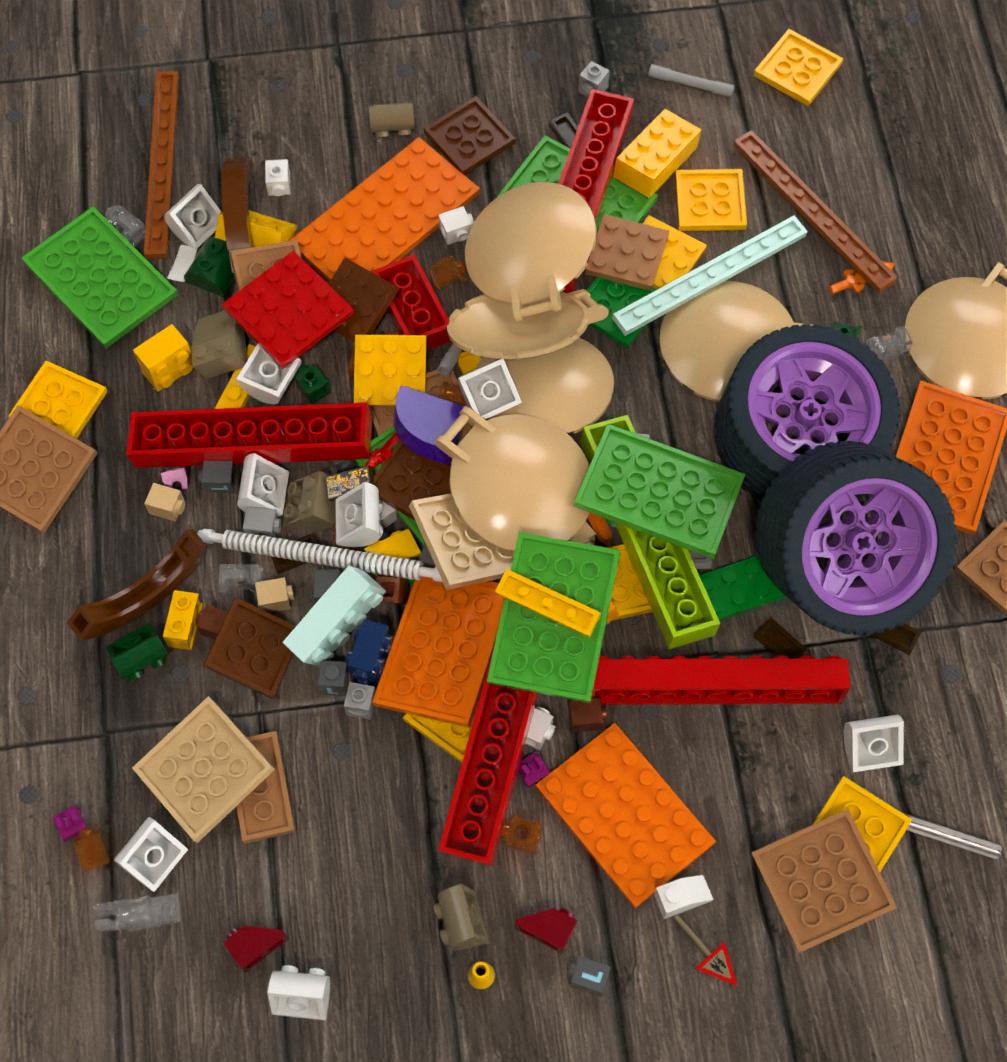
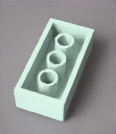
M349 565L283 643L304 663L321 666V660L331 661L334 657L333 652L338 646L344 645L349 640L351 631L355 627L360 626L363 620L367 618L366 614L370 609L377 607L383 600L382 595L386 590L365 571Z

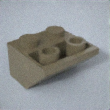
M318 471L290 482L287 490V504L284 509V527L321 531L336 525L335 501L327 500L325 476H329L328 474Z

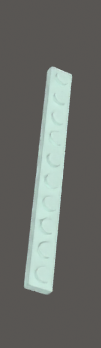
M792 216L615 312L612 319L626 336L804 238L808 231L795 216Z

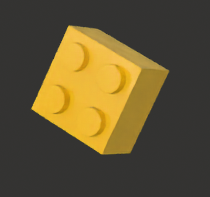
M173 324L133 349L143 375L157 392L163 388H168L175 380L189 374L194 368L189 344Z

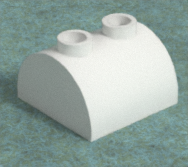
M197 184L164 215V218L171 231L183 243L197 249L216 231L218 216L221 210L203 186Z
M257 344L238 375L237 382L246 393L255 399L268 404H277L300 367L301 359L297 358L282 369Z
M503 358L458 378V384L467 406L484 419H488L522 403Z
M255 453L247 455L244 459L237 502L238 507L246 512L247 506L275 509L278 516L283 515L289 471Z
M364 482L335 499L337 545L362 547L371 545L381 538L383 527L380 525L379 516L382 512V504L379 503V490L376 486Z
M900 715L845 723L844 745L851 770L858 772L903 765L904 721Z
M148 817L115 857L114 861L136 880L155 892L188 849L155 820Z
M290 965L283 966L282 971L274 970L267 992L272 1015L326 1020L330 994V977L325 976V971L318 968L310 969L308 974L298 973V968Z

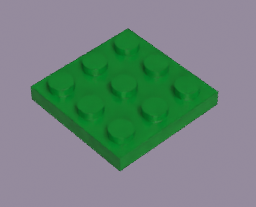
M597 277L587 289V292L595 302L604 305L608 309L609 314L604 320L588 325L628 349L646 325L625 336L613 321L612 316L615 312L656 291V289L652 287V290L649 291Z

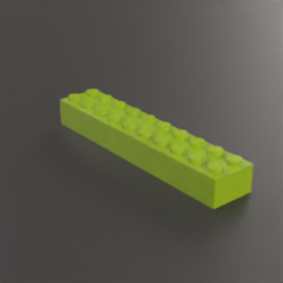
M628 415L583 427L580 442L589 464H591L607 424L636 434ZM615 522L668 649L715 636L720 621L688 549Z

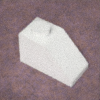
M703 875L675 880L657 887L654 892L664 919L713 901Z

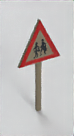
M675 915L674 919L707 955V958L695 969L737 986L725 942L711 953L681 917Z

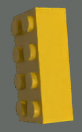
M664 109L616 158L613 177L650 198L697 149L702 130Z

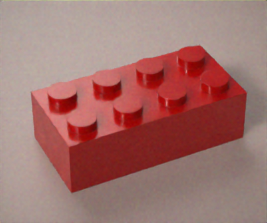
M415 254L373 270L375 275L399 288L387 311L401 335H426V351L451 341L447 331L449 319Z

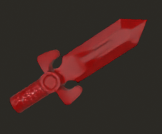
M396 432L380 450L377 448L370 453V459L363 467L370 466L373 471L378 464L383 463L391 456V448L400 440Z

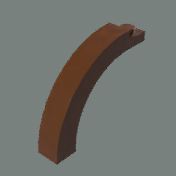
M249 157L228 159L223 164L222 208L226 245L229 252L253 247L248 207L249 182L252 179Z
M186 529L169 553L145 576L113 596L98 602L79 605L67 621V624L80 641L108 634L129 624L166 599L193 573L200 564L197 559L207 548V545L193 529Z

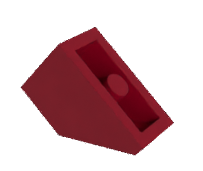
M551 908L517 919L515 929L562 954L577 926L578 920L574 919L575 915L564 908H560V910Z
M244 926L241 929L237 927L229 932L226 936L227 940L223 944L240 968L246 973L289 938L283 930Z

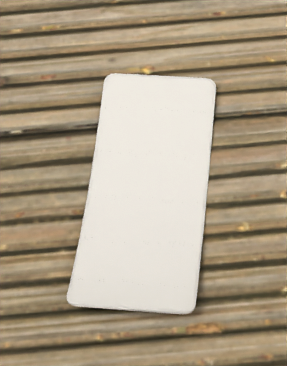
M180 245L167 279L184 282V275L192 264L197 249Z

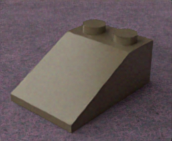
M225 311L198 319L191 345L193 367L205 379H209L243 368L246 364L247 351L244 330Z

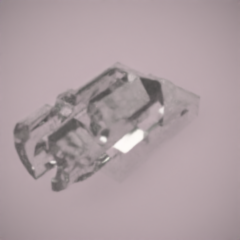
M178 893L151 898L148 895L132 899H121L114 902L94 904L93 912L97 913L98 917L116 916L114 921L108 918L95 920L94 924L97 932L121 929L135 931L183 922L181 899Z

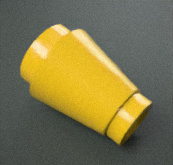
M477 962L468 971V980L477 989L488 988L495 978L494 969L486 962ZM480 968L481 970H486V973L483 976H479L476 970Z

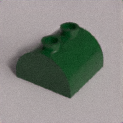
M208 238L184 275L186 283L223 298L226 297L235 282L226 241L218 238Z
M151 623L106 646L108 654L122 679L128 677L130 681L143 675L142 669L149 665L152 668L163 665L166 662L164 657L168 655Z

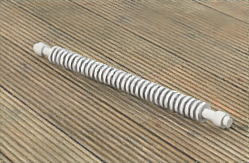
M204 528L197 533L204 543H222L224 549L289 560L294 559L295 561L300 560L301 562L306 561L307 563L312 562L313 564L318 563L319 565L324 564L325 566L330 565L331 567L336 566L344 569L351 565L368 573L372 572L374 574L378 573L380 575L384 574L410 580L415 579L416 581H420L423 576L433 578V581L443 582L436 566L435 568L424 567L423 561L386 555L380 556V554L374 555V553L319 544L314 545L313 543L308 544L307 542L302 543L301 541L226 530L224 534L215 533V530Z

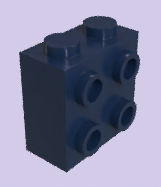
M364 619L362 626L356 628L354 634V641L356 643L353 650L349 649L345 663L348 664V672L352 682L376 688L384 670L385 660L388 658L392 647V635H390L388 625Z

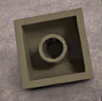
M413 102L369 105L371 133H376V137H387L390 131H398V135H410L411 130L415 129Z
M459 884L443 890L437 895L439 903L434 904V911L438 920L443 919L445 929L440 930V935L445 946L450 945L451 950H463L489 943L474 890Z

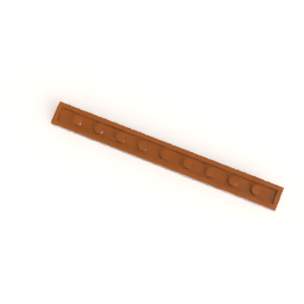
M178 71L156 72L144 242L145 259L168 258L170 228L165 221L164 215L171 209L179 90Z
M752 130L734 140V147L878 294L896 283L898 277Z

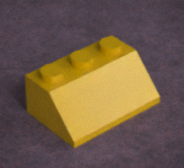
M249 210L253 247L287 242L294 237L298 225ZM221 212L218 216L215 238L226 241L223 212Z

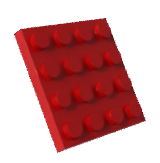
M294 250L222 303L223 310L282 369L354 315V309Z

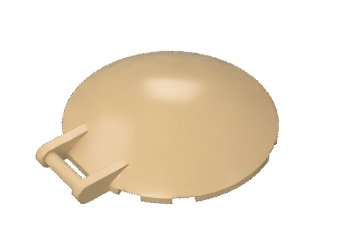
M535 182L506 191L483 209L470 229L465 246V263L469 276L483 294L497 302L498 300L509 302L512 305L516 322L523 321L525 317L553 310L555 312L562 310L560 292L565 290L564 286L571 280L577 279L588 265L587 260L591 251H594L597 231L593 213L587 202L577 192L561 184ZM549 299L551 300V301H547V302H543V303H540V304H536V305H533V306H529V307L523 308L524 306H527V305L535 304V303L542 302V301L549 300Z
M998 262L986 279L959 277L932 285L921 293L910 307L904 325L905 346L908 355H911L916 363L917 370L932 384L967 396L982 397V399L998 398L1002 394L1007 393V287L995 281L998 276L1007 280V269L1004 268L1005 265Z
M724 281L665 314L660 330V351L663 360H665L670 369V373L681 385L684 384L693 390L694 394L702 398L719 402L737 363L750 346H753L758 339L761 340L766 334L770 335L772 331L780 330L787 326L790 328L792 325L802 326V323H794L785 307L766 291L742 282ZM778 385L777 387H775L774 389H772L770 392L774 391V390H775L776 388H778L780 385Z
M581 289L570 293H560L562 310L555 312L553 310L525 317L523 321L516 322L512 305L509 302L500 300L497 302L483 294L465 302L463 309H456L451 314L447 331L450 340L457 347L468 353L492 359H528L554 352L571 344L584 333L588 324L607 318L609 311L604 305L595 302L586 290ZM549 299V300H545V301L538 302V303H535V304L527 305V306H524L523 308L529 307V306H533V305H536V304H540V303H543V302L551 301V300Z
M580 337L571 344L542 356L528 359L504 360L522 403L486 420L509 414L530 415L549 421L566 433L572 431L574 434L583 430V427L595 423L605 413L612 400L614 376L611 366L605 356L595 346ZM482 357L476 369L498 359Z
M463 407L459 412L460 416L443 436L440 435L436 439L435 444L452 458L449 479L450 492L464 523L479 538L504 551H515L519 532L567 541L580 530L589 515V512L573 507L590 466L579 445L561 428L538 417L509 414L485 420L471 408ZM468 422L473 428L456 446L451 441Z

